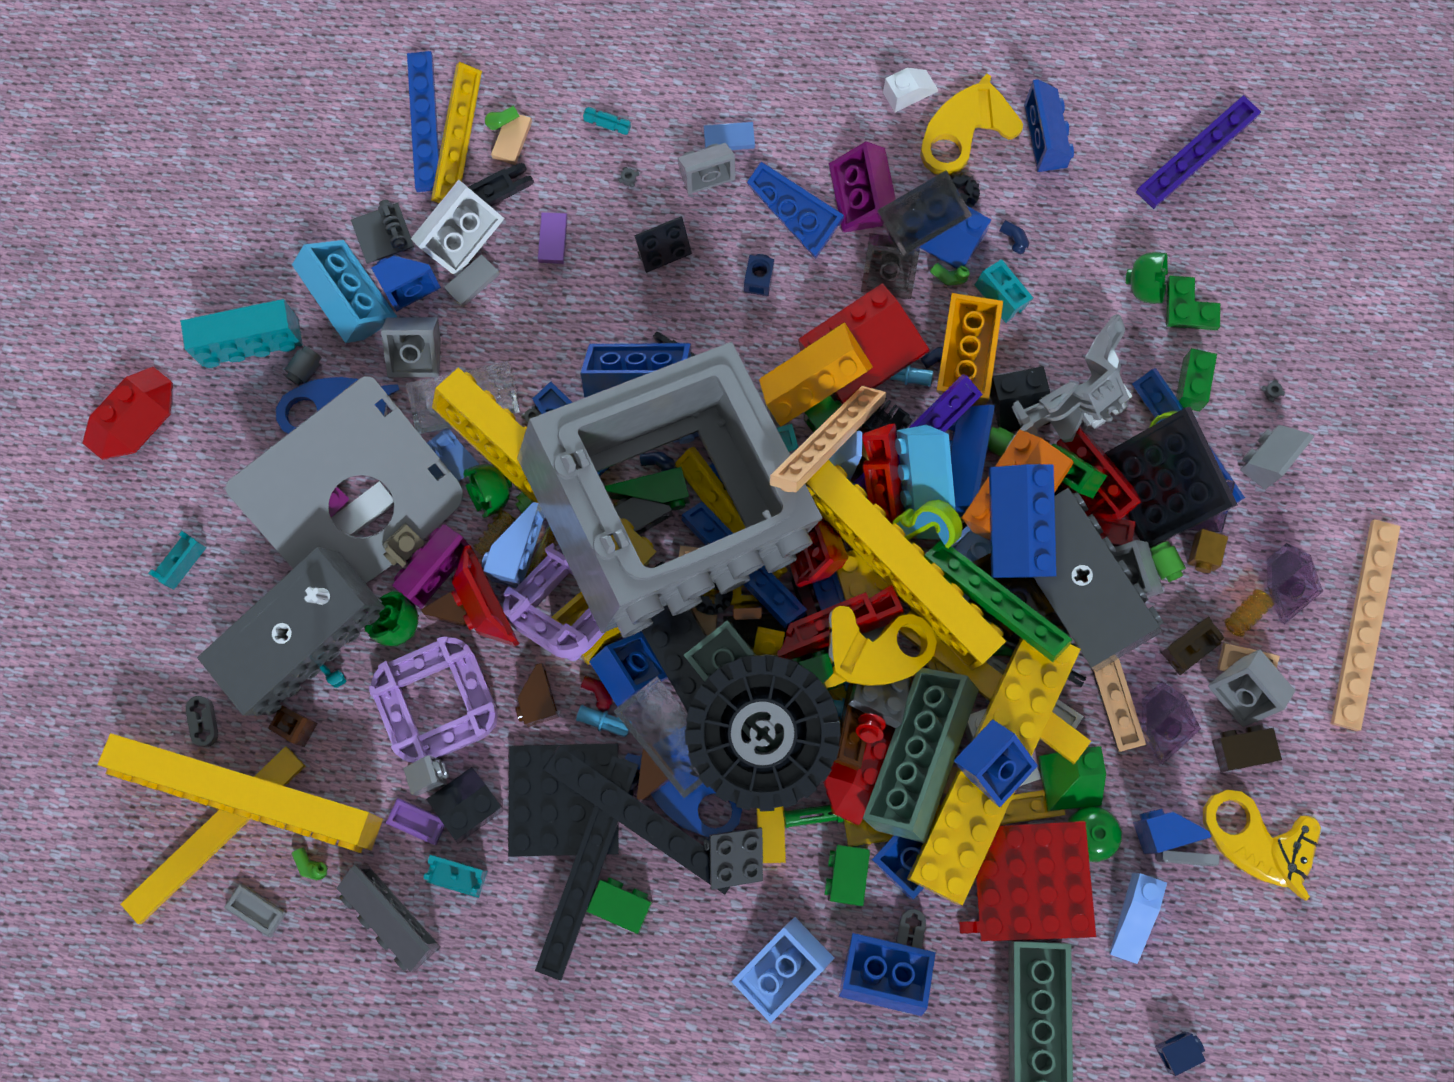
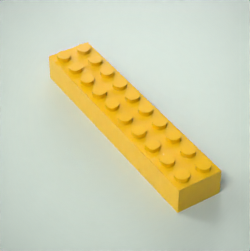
M458 367L435 388L432 409L532 502L538 503L517 459L527 427H522L510 410L503 409L498 405L495 397L489 391H483L470 373H464ZM620 518L641 563L646 567L657 551L653 549L654 546L649 539L641 537L634 531L633 525L627 519ZM611 535V538L615 544V551L619 550V547L614 536Z
M828 459L805 483L822 518L889 586H893L896 594L919 617L924 618L933 628L934 633L967 667L974 670L984 664L1006 642L1002 637V631L995 624H989L982 617L984 614L981 609L974 603L969 604L962 597L964 595L963 591L956 584H950L943 577L944 572L935 563L930 564L923 557L925 555L923 550L917 544H911L904 537L905 532L895 523L892 525L885 518L886 513L877 504L873 505L866 498V492L858 484L853 485L846 478L848 475L845 470L838 464L834 466Z
M1020 637L972 741L993 719L1013 732L1032 756L1081 649L1070 644L1052 662ZM959 768L930 828L926 842L923 843L907 879L957 905L963 906L1014 793L1001 807H998Z
M112 733L108 737L97 764L107 768L105 773L107 775L309 838L311 836V838L332 845H336L338 840L337 846L358 853H362L363 848L372 851L383 821L382 818L367 811Z

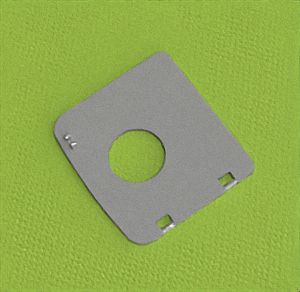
M363 376L230 478L226 484L228 496L293 569L316 547L340 552L365 584L392 565L383 555L386 551L382 544L405 522L424 540L459 507L463 497L462 487L458 480L378 382L370 376ZM381 399L392 410L385 416L375 405ZM434 463L444 474L438 480L428 470ZM364 475L378 479L389 489L393 497L394 509L389 523L380 532L368 537H354L345 534L335 526L329 514V499L333 490L343 480L353 476Z

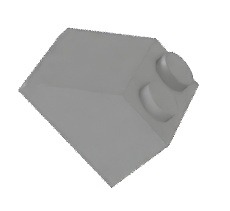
M726 143L720 145L712 144L704 150L690 151L678 157L679 171L688 195L735 180V156Z
M438 317L386 318L381 329L387 377H439L441 338Z
M1278 425L1272 431L1267 429L1257 440L1261 443L1256 450L1251 448L1242 459L1245 464L1240 471L1262 488L1267 489L1287 472L1314 436L1310 433Z
M1135 540L1115 547L1118 555L1114 558L1117 562L1124 561L1133 575V578L1129 579L1132 585L1138 583L1147 598L1164 593L1148 542Z
M1260 649L1240 658L1208 685V688L1242 727L1284 710L1296 691Z

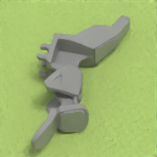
M1119 314L1111 317L1109 322L1096 336L1085 357L1091 372V377L1086 382L1080 385L1069 382L1040 399V403L1023 409L1019 401L1013 403L1014 406L1012 408L1021 426L1020 430L1040 437L1036 429L1051 422L1062 441L1071 442L1081 424L1084 413L1092 415L1094 420H1101L1103 418L1106 421H1112V415L1109 413L1113 410H1118L1119 413L1123 412L1121 404L1128 400L1129 396L1120 377L1121 364L1115 352V348L1125 333V326Z

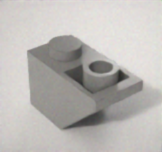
M431 755L425 756L403 768L411 795L418 796L447 785L446 778H449V771L446 763H441L440 759Z

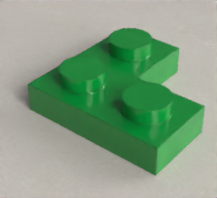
M1169 276L1167 279L1166 327L1218 330L1220 328L1221 303L1195 301V277Z

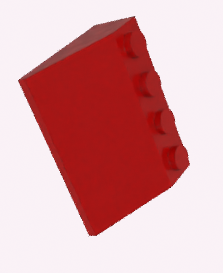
M883 283L798 339L800 351H802L841 324L846 323L873 368L833 393L842 405L861 386L874 389L929 352L928 346L908 315Z

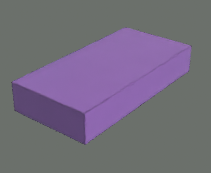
M541 213L538 250L539 263L564 264L567 213Z
M399 798L396 799L386 821V824L433 845H437L445 827L438 815Z

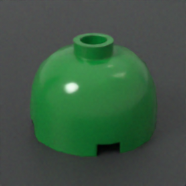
M1146 253L1134 262L1132 269H1127L1126 285H1131V291L1136 299L1149 304L1163 303L1167 286L1165 284V275H1168L1167 253Z
M480 464L465 469L463 473L464 478L469 476L470 481L465 486L477 512L482 509L484 511L482 517L487 518L503 510L510 497L509 488H512V482L492 464Z
M391 591L380 597L379 599L385 608L379 613L380 617L373 624L364 626V630L369 634L370 638L384 646L403 644L412 638L416 632L419 621L416 606L399 591Z
M1089 806L1079 809L1069 817L1067 822L1086 821L1090 862L1107 860L1117 852L1122 842V830L1119 821L1112 813L1101 807Z

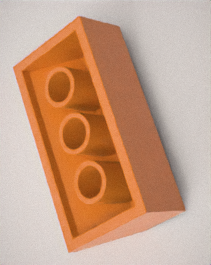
M1019 429L995 467L1054 464L1055 493L1074 462L1044 439ZM988 477L962 516V519L973 533L991 540Z

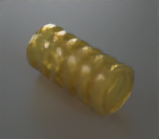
M499 510L497 517L492 518L493 523L487 525L488 530L482 532L484 536L478 538L479 543L473 545L474 550L482 556L489 552L491 545L516 520L513 516L503 510Z
M1255 589L1252 593L1253 595H1249L1247 601H1243L1241 606L1236 608V612H1232L1230 618L1224 620L1225 626L1232 634L1243 637L1245 631H1249L1251 625L1254 626L1257 620L1262 618V614H1266L1268 608L1270 609L1274 606L1272 598L1266 592Z

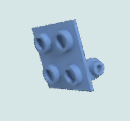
M447 427L427 442L458 482L464 478L463 473L465 469L480 465ZM435 463L428 468L436 480L444 475Z

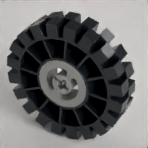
M773 654L747 655L719 667L705 680L696 692L689 706L686 718L685 743L688 745V757L692 767H695L699 773V779L707 788L713 789L715 795L726 803L729 800L735 803L736 807L746 810L758 808L760 812L774 811V808L782 806L785 809L798 804L797 801L803 797L808 798L832 771L831 767L834 760L837 759L840 747V721L833 698L826 686L823 685L811 670L803 667L800 663ZM757 712H767L771 715L769 719L759 718L755 723L760 728L769 727L768 735L773 740L776 734L775 724L780 723L783 726L784 736L781 743L775 749L768 752L756 751V746H768L770 740L765 736L758 738V730L753 725L750 728L751 739L749 741L744 740L742 735L743 723L750 715Z

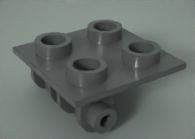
M382 200L379 202L378 210L351 219L367 264L414 247L398 203L392 204L388 200Z
M762 827L712 834L708 839L704 840L705 850H710L711 890L763 881Z

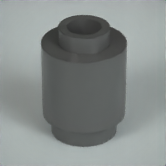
M304 346L302 350L296 352L284 370L288 373L286 378L298 386L300 383H307L320 366L319 361L322 357L312 349Z

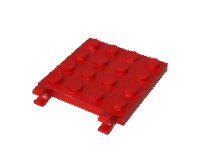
M1086 821L999 826L976 875L979 921L959 922L960 933H980L981 942L1097 937Z

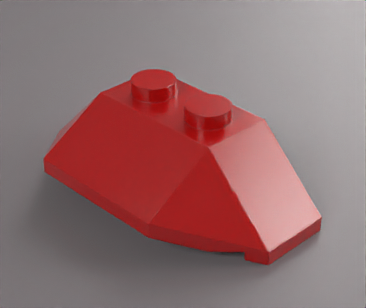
M154 367L125 377L89 416L82 443L102 460L136 453L171 415L173 382Z
M1080 427L1071 442H1063L1062 439L1057 441L1056 445L1069 450L1107 475L1093 498L1079 493L1089 509L1085 512L1087 517L1093 514L1096 520H1121L1141 503L1137 492L1105 452ZM1061 482L1060 485L1064 488L1063 491L1069 488L1072 494L1077 492L1065 483Z
M823 518L808 532L813 543L806 549L796 553L797 559L790 564L795 583L799 587L830 577L836 570L842 568L849 559L841 536Z
M470 544L465 546L452 580L455 590L451 594L458 607L464 606L467 614L463 615L467 627L469 630L475 629L480 636L512 646L519 645L520 643Z
M886 724V727L882 730L884 736L880 741L874 743L866 742L861 769L854 770L833 762L832 771L823 783L834 815L853 824L860 825L896 728Z

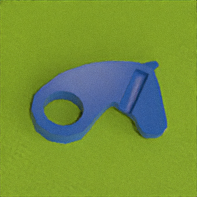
M347 377L316 379L292 389L282 396L276 407L277 423L283 432L289 434L296 428L290 424L288 418L289 411L294 404L303 400L315 403L318 411L358 379ZM398 384L381 386L388 396L399 391ZM381 399L375 405L385 416L387 415L388 405Z
M686 726L651 746L674 776V778L651 795L658 806L672 820L684 829L704 837H709L712 834L732 832L739 825L742 808L736 807V804L729 801L732 808L731 818L724 826L712 828L706 826L700 820L698 815L699 804L708 795L715 794V791L710 787L707 788L700 779L689 775L691 762L688 757V745L685 743ZM628 753L625 759L638 764V770H640L642 754L637 756Z

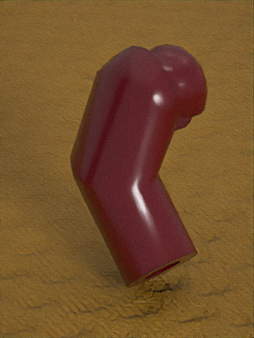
M585 675L581 688L594 692L597 700V709L600 711L609 710L610 705L613 704V699L602 681Z

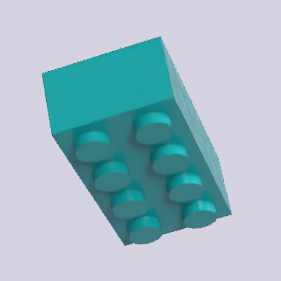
M284 299L180 320L184 349L202 367L213 368L219 366L222 362H241L246 357H265L270 355V352L279 350L289 352L295 350L298 346H303L298 316Z

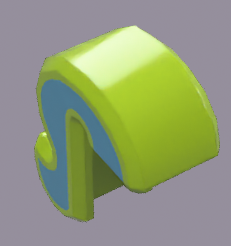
M939 499L928 501L916 510L915 513L913 509H907L893 521V524H897L905 532L904 537L907 540L934 526L943 544L948 549L961 537L963 528L958 513L949 503Z

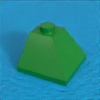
M1101 746L1087 747L1075 764L1058 752L1038 757L1047 811L1102 806L1106 769Z

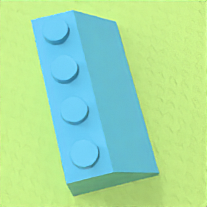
M344 240L303 245L292 266L345 343L365 340L382 329L386 318H397V315Z
M928 425L897 430L895 447L900 459L898 475L902 481L903 489L900 492V499L905 511L913 509L915 513L916 510L928 501L938 499L949 503L956 511L949 434ZM934 526L914 536L917 539H940Z

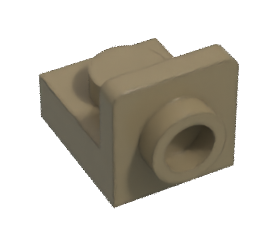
M405 522L382 544L386 551L383 555L391 564L396 565L398 563L404 567L407 565L406 560L425 542Z

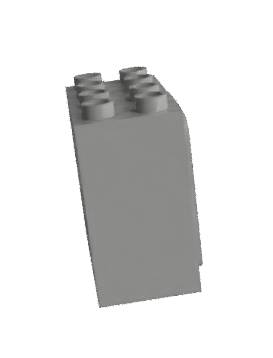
M732 342L529 419L517 457L601 633L618 627L623 638L636 634L652 625L653 621L651 618L664 610L663 606H668L672 616L695 607L702 602L700 596L715 587V583L720 593L725 594L750 581L748 575L762 566H765L768 573L786 567L797 559L796 553L806 549L813 543L808 532L822 519L805 484L796 493L785 492L778 487L770 485V475L790 454ZM698 432L746 528L655 568H647L641 563L597 472ZM611 535L614 536L619 547V550L615 551V544L611 538Z

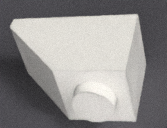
M905 68L885 78L883 94L894 112L938 92L927 70Z

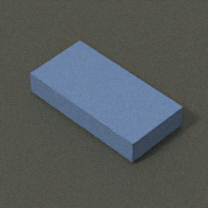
M753 122L704 125L705 149L709 145H720L726 143L731 150L755 149Z

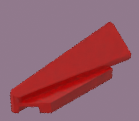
M889 424L862 434V440L869 459L863 464L867 497L873 505L877 504L886 513L885 518L891 524H893L895 518L904 512L900 499V492L902 490L901 480L898 475L899 458L895 447V440L897 439L895 424Z
M888 586L870 598L864 592L790 623L783 645L777 652L778 656L794 659L828 647L830 640L829 614L838 606L852 609L861 634L888 625L892 619L904 615L902 605L893 586Z

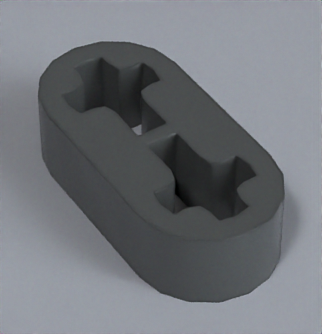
M202 696L192 697L186 704L190 738L195 745L210 747L218 739V727L213 703L210 699ZM198 702L205 705V709L201 710L202 719L199 713L194 712V708L198 707ZM202 724L205 730L210 731V735L206 736V741L199 738V734L203 733Z
M908 909L901 915L895 943L906 945L908 937H911V947L922 949L926 919L921 911ZM912 913L916 914L917 920H920V926L914 927L913 935L909 934L910 925L905 923L906 917L911 918Z

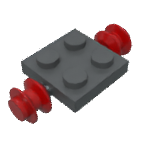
M906 678L891 684L874 686L853 683L848 705L866 713L858 718L859 725L856 727V734L867 743L880 741L884 736L882 730L886 727V724L894 728L902 724L911 683L910 679Z

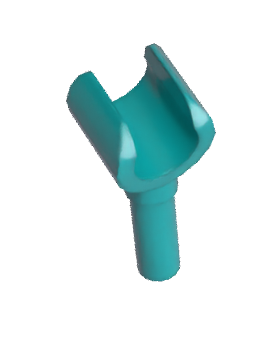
M325 664L320 667L326 676L327 682L334 688H338L347 682L339 669L331 672Z

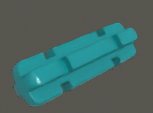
M586 107L583 114L585 122L591 124L596 122L597 126L612 131L617 129L618 133L624 135L629 133L631 128L630 120L624 118L619 120L618 116L603 111L596 112L597 109Z

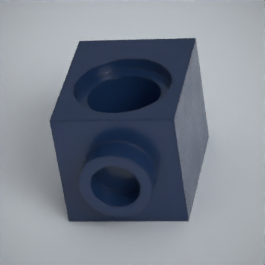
M764 254L749 255L744 280L745 293L769 297L775 259ZM760 270L765 272L766 274L762 277L755 276L753 273L755 271Z
M1186 1031L1155 1046L1167 1072L1174 1076L1206 1061L1202 1054L1205 1052L1202 1042L1198 1036H1193L1192 1033Z

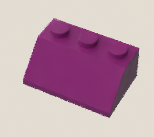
M865 141L829 163L837 208L844 215V219L841 222L842 232L881 227L900 217L884 147Z
M445 524L441 528H436L429 536V542L423 549L419 548L413 554L412 562L406 569H401L394 577L395 582L392 586L422 609L458 567L465 546L469 545L468 542Z

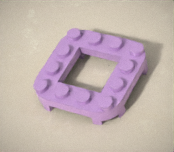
M552 543L545 548L547 553L545 559L514 590L508 587L503 594L505 597L503 612L515 630L553 655L567 658L570 661H576L604 633H601L589 608L572 626L567 623L563 626L536 608L569 573L573 575L560 546H555Z
M440 637L432 644L390 662L385 661L381 663L373 675L371 686H369L370 695L375 700L392 743L391 748L393 752L409 763H414L428 755L440 758L485 738L497 725V707L476 655L465 642L457 638ZM450 667L467 708V715L420 735L401 688Z

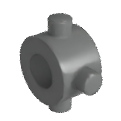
M624 167L621 172V178L618 181L632 188L635 186L636 177L639 176V172Z
M1273 380L1267 387H1262V391H1264L1269 402H1274V399L1285 395V391H1283L1281 384L1277 380Z
M532 406V409H528L525 414L522 413L521 418L525 419L528 424L529 419L540 414L537 411V407Z

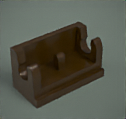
M1208 616L1161 651V654L1180 676L1222 644L1221 641L1224 639V636Z

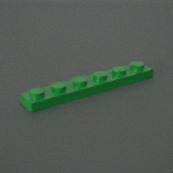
M940 540L924 555V558L930 564L935 563L944 572L943 577L946 580L956 584L964 594L1050 661L1054 662L1070 646L1072 638L952 546L948 549Z

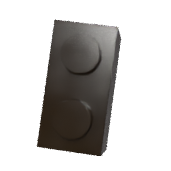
M1263 724L1246 728L1247 733L1238 735L1236 730L1221 732V738L1212 740L1220 773L1281 761L1282 757L1274 727L1264 729Z

